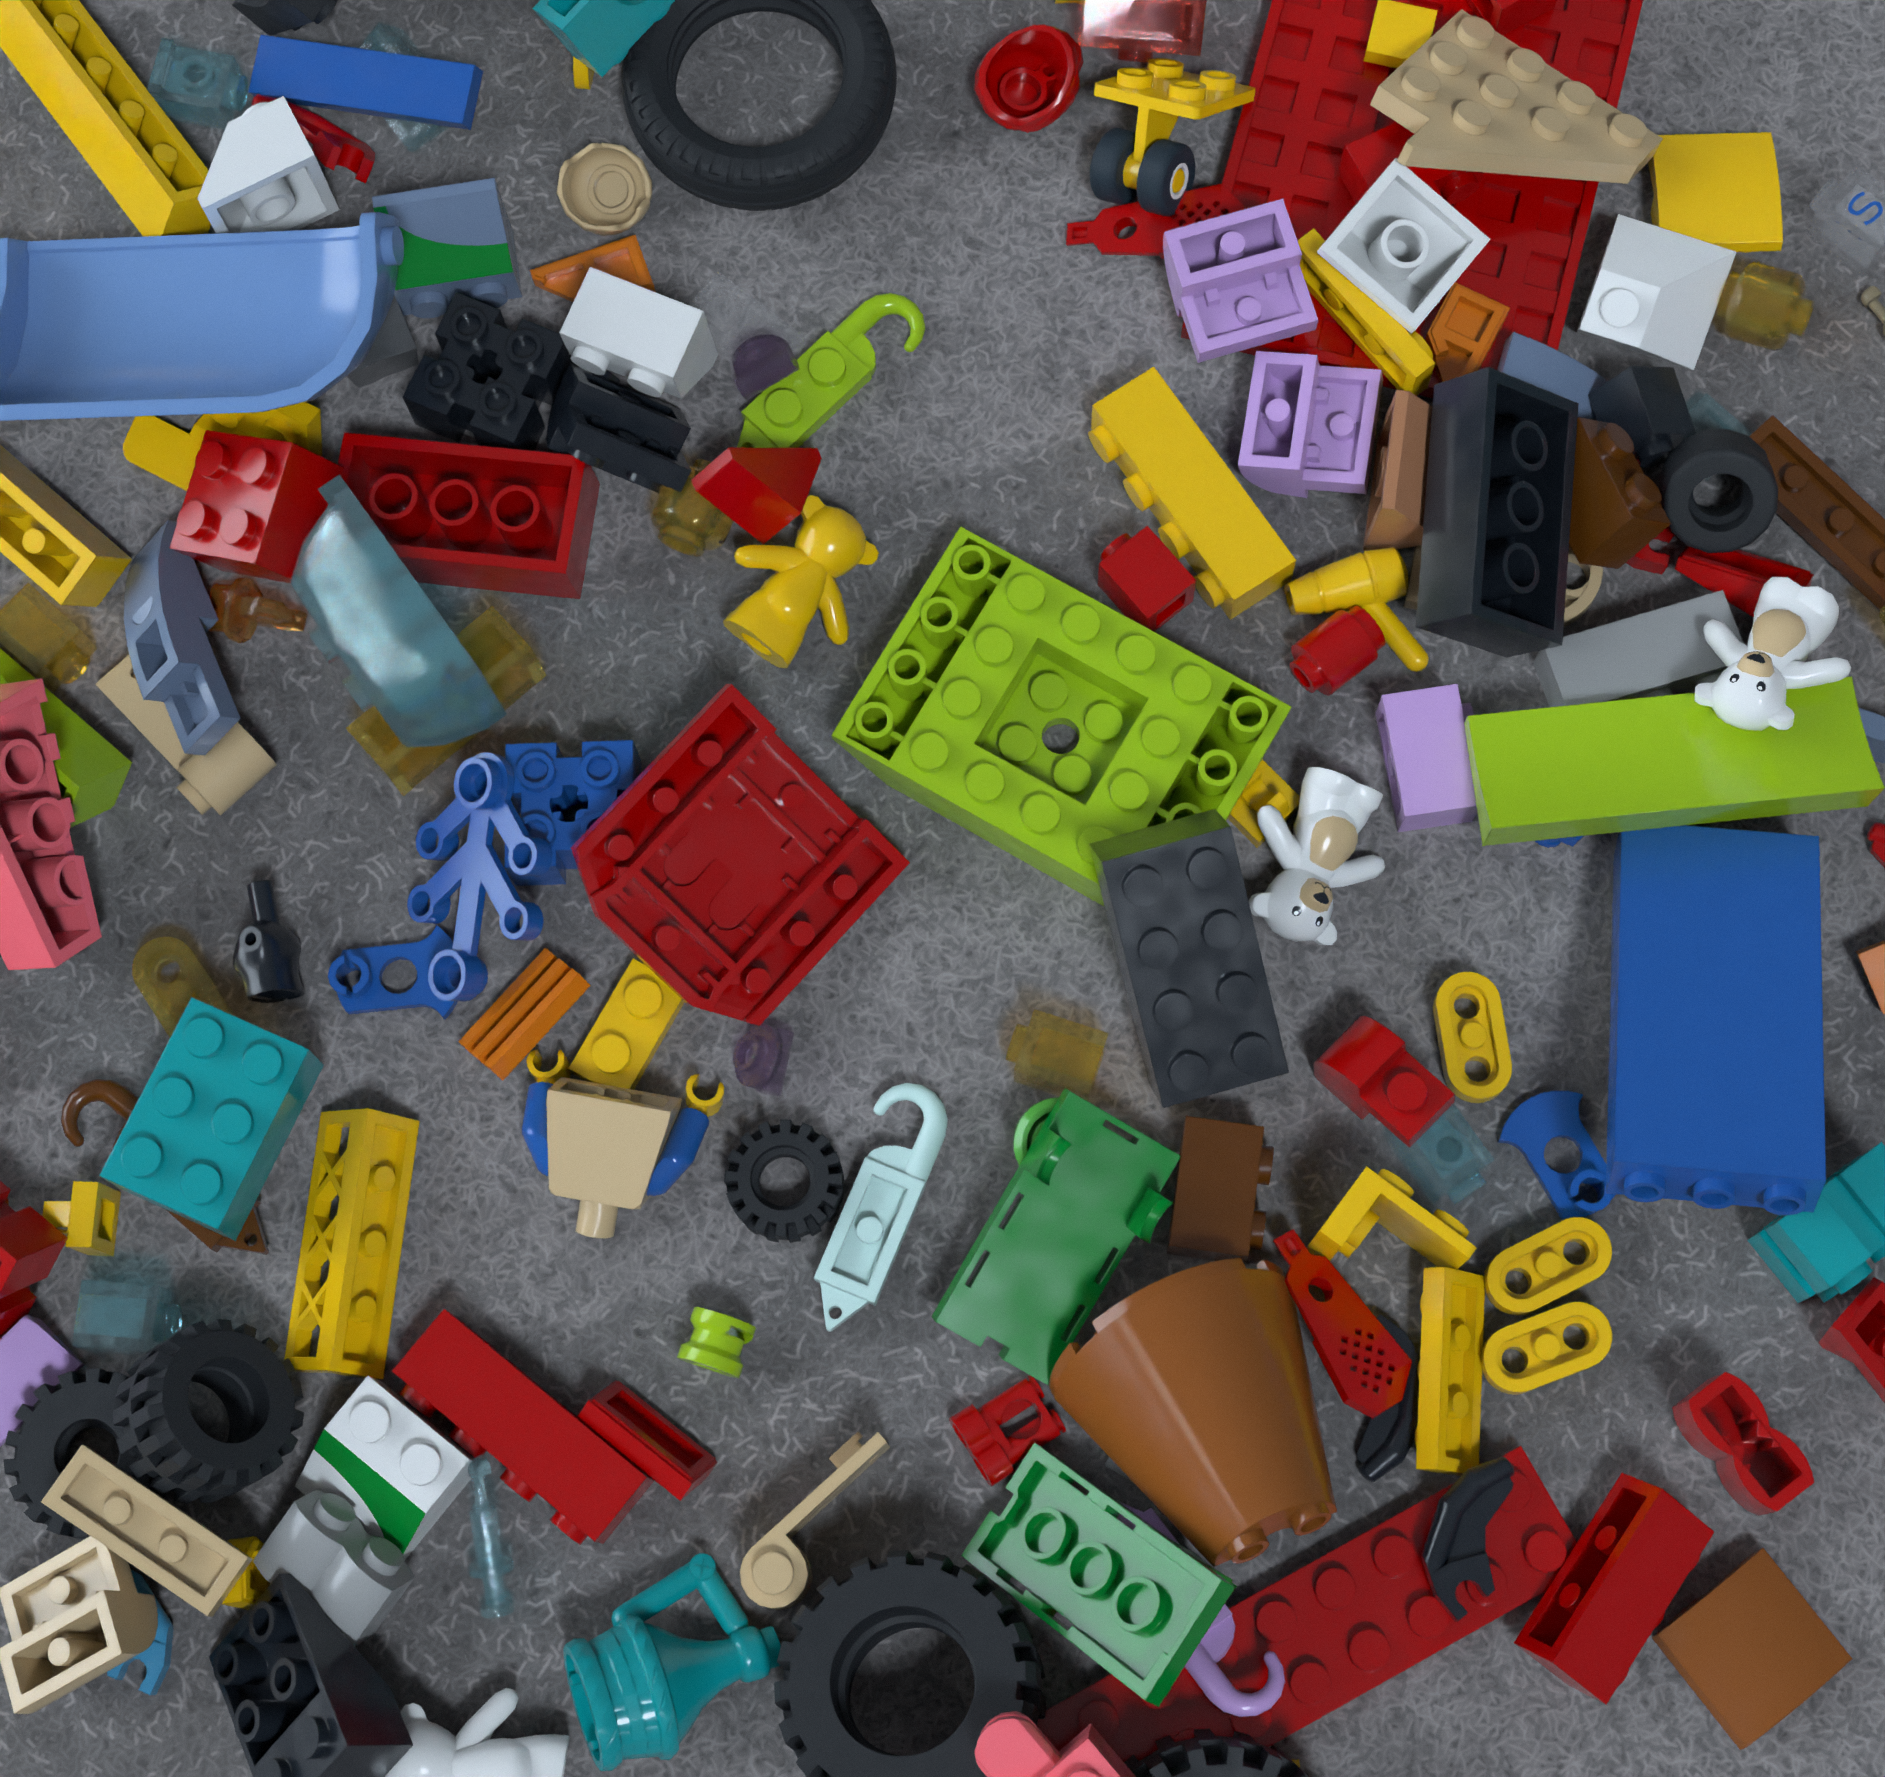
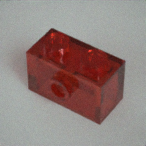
M1077 0L1074 40L1080 46L1118 49L1117 59L1124 61L1148 62V60L1153 59V52L1201 56L1207 0Z

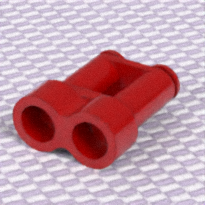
M1031 1375L1028 1376V1380L1026 1378L979 1408L976 1409L971 1404L949 1418L950 1424L959 1440L971 1455L985 1481L991 1487L1014 1473L1012 1466L1025 1458L1034 1442L1044 1446L1060 1436V1431L1062 1433L1066 1432L1062 1420L1054 1409H1050L1048 1412L1041 1399L1045 1397L1038 1382ZM1030 1406H1033L1039 1417L1010 1436L1005 1437L999 1426Z

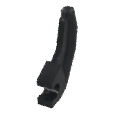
M1381 1314L1376 1318L1412 1360L1403 1400L1377 1417L1370 1418L1356 1453V1457L1361 1463L1358 1471L1363 1478L1370 1482L1377 1481L1403 1463L1415 1440V1431L1418 1424L1419 1379L1417 1368L1420 1354L1407 1334Z
M1503 1456L1468 1468L1439 1499L1421 1553L1423 1566L1433 1596L1455 1622L1462 1619L1468 1613L1456 1599L1455 1591L1460 1582L1469 1581L1473 1583L1483 1597H1488L1495 1591L1486 1552V1525L1513 1489V1482L1510 1477L1514 1475V1468L1510 1461Z

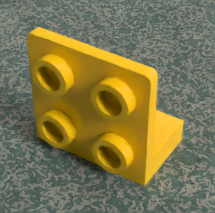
M1367 1166L1307 1246L1311 1254L1326 1256L1329 1261L1338 1251L1349 1258L1377 1222L1437 1267L1459 1269L1470 1259L1477 1248L1466 1239L1469 1231L1456 1218L1440 1209H1436L1431 1214L1411 1199L1414 1191L1404 1180L1386 1169H1381L1377 1174Z

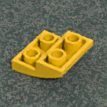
M1771 132L1658 135L1663 140L1648 162L1654 192L1650 212L1653 225L1736 252L1781 251L1783 244L1781 195Z

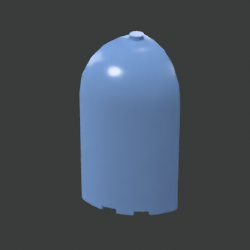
M381 212L361 213L359 226L345 228L46 241L0 238V421L252 413L271 411L317 399L354 371L365 360L389 312L396 288L398 265L402 264L404 257V242L399 228V220L392 215Z

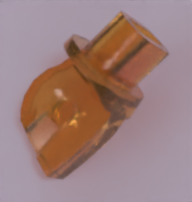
M237 578L232 584L216 583L210 591L209 598L219 620L209 631L224 632L228 639L233 642L244 643L250 640L257 626L304 632L308 614L301 610L288 609L282 602L263 598L259 587L251 578Z

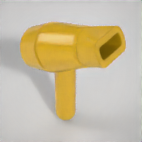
M1394 547L1355 553L1315 569L1314 572H1308L1284 586L1291 615L1331 613L1338 610L1348 611L1353 606H1359L1376 621L1384 634L1388 646L1409 670L1414 672L1422 671L1428 665L1429 657L1427 652L1386 604L1406 596L1408 589L1407 567L1404 559Z

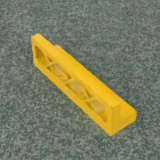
M369 1108L321 1112L284 1360L290 1359L295 1368L294 1372L334 1373L364 1379L367 1376L375 1379H383L419 1120ZM350 1127L347 1149L340 1157L339 1148L342 1128ZM338 1194L337 1215L330 1221L331 1202ZM328 1259L330 1263L328 1278L321 1287V1270ZM319 1325L320 1333L316 1357H309L312 1331Z

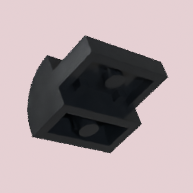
M569 363L555 396L548 421L546 442L549 449L562 454L573 455L586 464L659 494L663 486L681 492L691 472V468L681 452L691 427L680 409Z

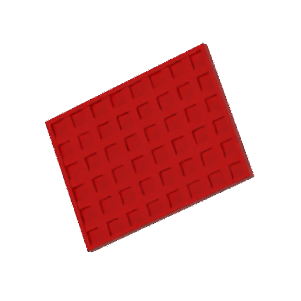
M1272 0L1249 82V86L1256 88L1254 101L1243 104L1222 185L1246 208L1283 199L1297 241L1313 228L1326 241L1356 205L1339 175L1344 146L1396 122L1370 105L1378 86L1397 69L1364 61L1378 0ZM1391 0L1438 10L1432 36L1461 9L1471 16H1476L1466 0ZM1557 0L1554 9L1503 36L1521 48L1536 52L1543 58L1546 64L1569 79L1587 85L1594 91L1597 97L1617 109L1643 0ZM1404 127L1409 138H1411L1414 133ZM1484 173L1479 188L1471 196L1461 202L1450 204L1490 238L1489 242L1456 280V283L1510 307L1508 315L1480 370L1487 367L1497 370L1505 340L1513 332L1558 350L1599 182ZM1450 289L1415 330L1424 340ZM1310 292L1309 294L1318 317L1316 330L1239 351L1255 355L1256 351L1311 354L1318 356L1320 366L1379 369ZM1183 322L1181 338L1190 340L1185 323ZM1435 367L1428 388L1421 392L1420 396L1433 399L1434 385L1440 383ZM1382 373L1383 387L1397 390Z

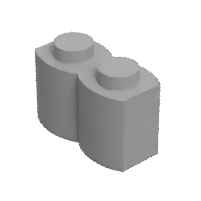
M320 1489L294 1501L253 1559L257 1569L270 1584L278 1574H291L354 1647L375 1634L415 1578L412 1570L405 1563L402 1552L396 1545L384 1538L368 1534L356 1518L355 1511L349 1502L336 1494L326 1493Z

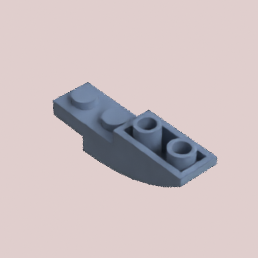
M168 520L134 557L127 575L124 593V625L127 647L143 700L164 702L184 753L205 756L241 718L206 636V633L219 619L194 559L169 548L177 522Z

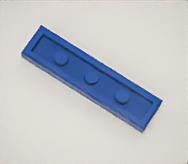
M260 35L248 93L253 96L261 94L277 99L284 96L286 101L297 105L471 130L483 71L473 64Z

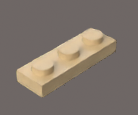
M83 1444L41 1501V1503L209 1617L214 1616L253 1559L102 1455Z

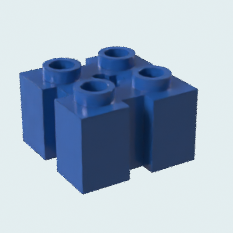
M633 740L582 742V757H563L557 742L506 744L505 759L509 762L514 774V791L511 801L517 813H521L520 818L530 837L546 840L552 850V863L544 875L539 877L524 876L514 873L510 868L508 862L509 849L505 844L504 868L516 886L566 884V869H578L571 847L642 773V762ZM582 805L583 809L576 812L575 821L566 822L563 816L564 812L572 806ZM530 849V852H529V855H528L529 864H530L531 859H532V851H531V849Z

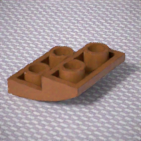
M1764 1548L1750 1554L1710 1591L1694 1599L1651 1637L1740 1750L1747 1748L1783 1720L1852 1660V1657Z

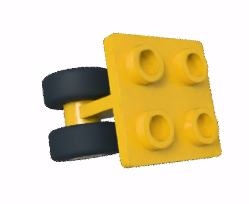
M1164 58L1148 60V66L1144 68H1120L1117 70V76L1095 82L1094 96L1138 106L1136 132L1122 128H1113L1106 132L1098 142L1090 165V184L1094 195L1100 200L1119 205L1129 203L1137 195L1139 204L1145 211L1162 216L1175 215L1184 192L1193 188L1196 170L1195 158L1191 148L1186 144L1168 140L1179 116L1199 120L1254 101L1256 88L1236 83V75L1229 72L1206 70L1198 75L1183 71L1184 64L1182 62Z

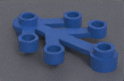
M489 752L479 753L462 762L454 778L456 798L433 822L424 823L416 835V848L422 858L447 862L425 885H418L412 889L407 901L410 917L418 923L438 924L443 922L450 911V896L461 886L453 948L442 950L436 954L431 961L428 971L431 991L437 998L443 1001H470L486 987L488 980L487 967L477 957L486 892L500 916V929L506 938L523 941L534 940L541 933L544 923L540 907L533 902H523L520 899L492 846L494 827H496L509 849V866L518 875L535 877L544 875L552 863V850L546 840L530 837L511 801L514 791L513 770L503 756ZM469 822L467 842L458 850V832ZM437 836H438V837H439V842H438V846L436 847V839H437ZM530 849H531V851H532V859H531V862H530V864H529L528 855H529V852H530ZM430 898V907L428 910V900ZM521 914L523 915L522 927H520Z

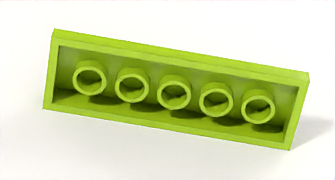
M1852 676L1845 677L1840 681L1817 686L1786 689V706L1792 709L1795 714L1793 726L1788 730H1778L1772 726L1762 731L1739 729L1718 718L1712 707L1703 706L1695 702V693L1467 716L1464 723L1482 846L1868 807L1885 787L1866 738Z

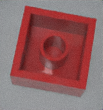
M206 430L195 459L194 470L182 508L177 517V525L169 548L221 571L308 587L344 467L292 442Z

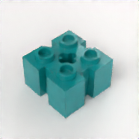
M1882 1142L1854 1158L1826 1179L1814 1212L1802 1211L1794 1215H1779L1747 1240L1797 1303L1812 1297L1814 1294H1817L1823 1303L1838 1293L1840 1295L1844 1294L1873 1271L1866 1262L1868 1258H1871L1876 1263L1885 1257V1145Z

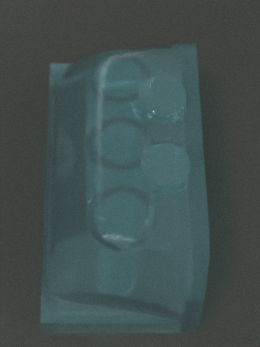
M340 474L318 488L328 506L302 543L292 575L291 585L297 597L318 625L308 632L313 642L329 664L341 658L352 673L343 679L342 683L361 710L366 712L375 706L399 741L407 748L447 745L483 731L507 715L506 711L478 666Z

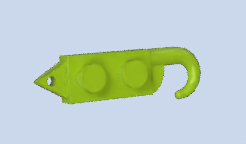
M893 293L875 295L864 301L831 333L827 331L741 411L744 425L737 447L799 448L872 379L876 370V355L865 334L879 320L891 314L904 317L910 326V336L904 344V349L907 352H913L922 342L925 332L924 316L918 306L907 297Z

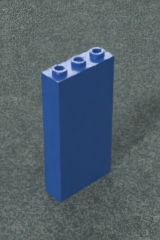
M1686 825L1619 832L1613 861L1606 1193L1625 1195L1627 1198L1637 1202H1655L1662 1198L1694 1201L1697 1205L1710 1209H1721L1731 1205L1765 1208L1768 1212L1777 1215H1794L1802 1211L1814 1212L1826 1182L1819 836Z

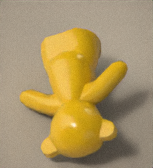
M808 495L801 512L803 522L797 531L795 548L775 545H745L738 548L734 555L736 563L744 568L771 569L776 572L764 581L759 590L747 597L734 611L730 612L723 620V624L757 655L779 668H788L794 659L817 608L821 612L828 639L836 645H842L848 640L850 628L842 595L835 578L843 576L857 564H873L877 561L879 555L876 546L866 540L861 525L851 514L842 508L826 506L819 497Z

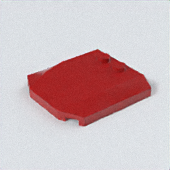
M725 684L576 841L571 850L595 917L673 992L690 1006L760 1026L910 862L867 819L859 818L774 733L777 729L732 684Z

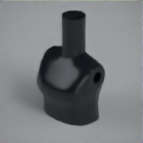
M271 880L252 882L247 885L253 923L244 927L238 937L233 954V967L236 973L243 979L249 1001L276 1003L285 999L299 998L305 994L298 969L301 952L300 941L292 931L280 924L273 882Z

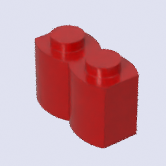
M1728 1372L1706 1380L1672 1407L1674 1419L1684 1438L1700 1454L1715 1461L1717 1473L1724 1488L1747 1511L1758 1516L1778 1512L1814 1483L1811 1467L1802 1451L1789 1437L1770 1427L1767 1413L1760 1399L1738 1377Z

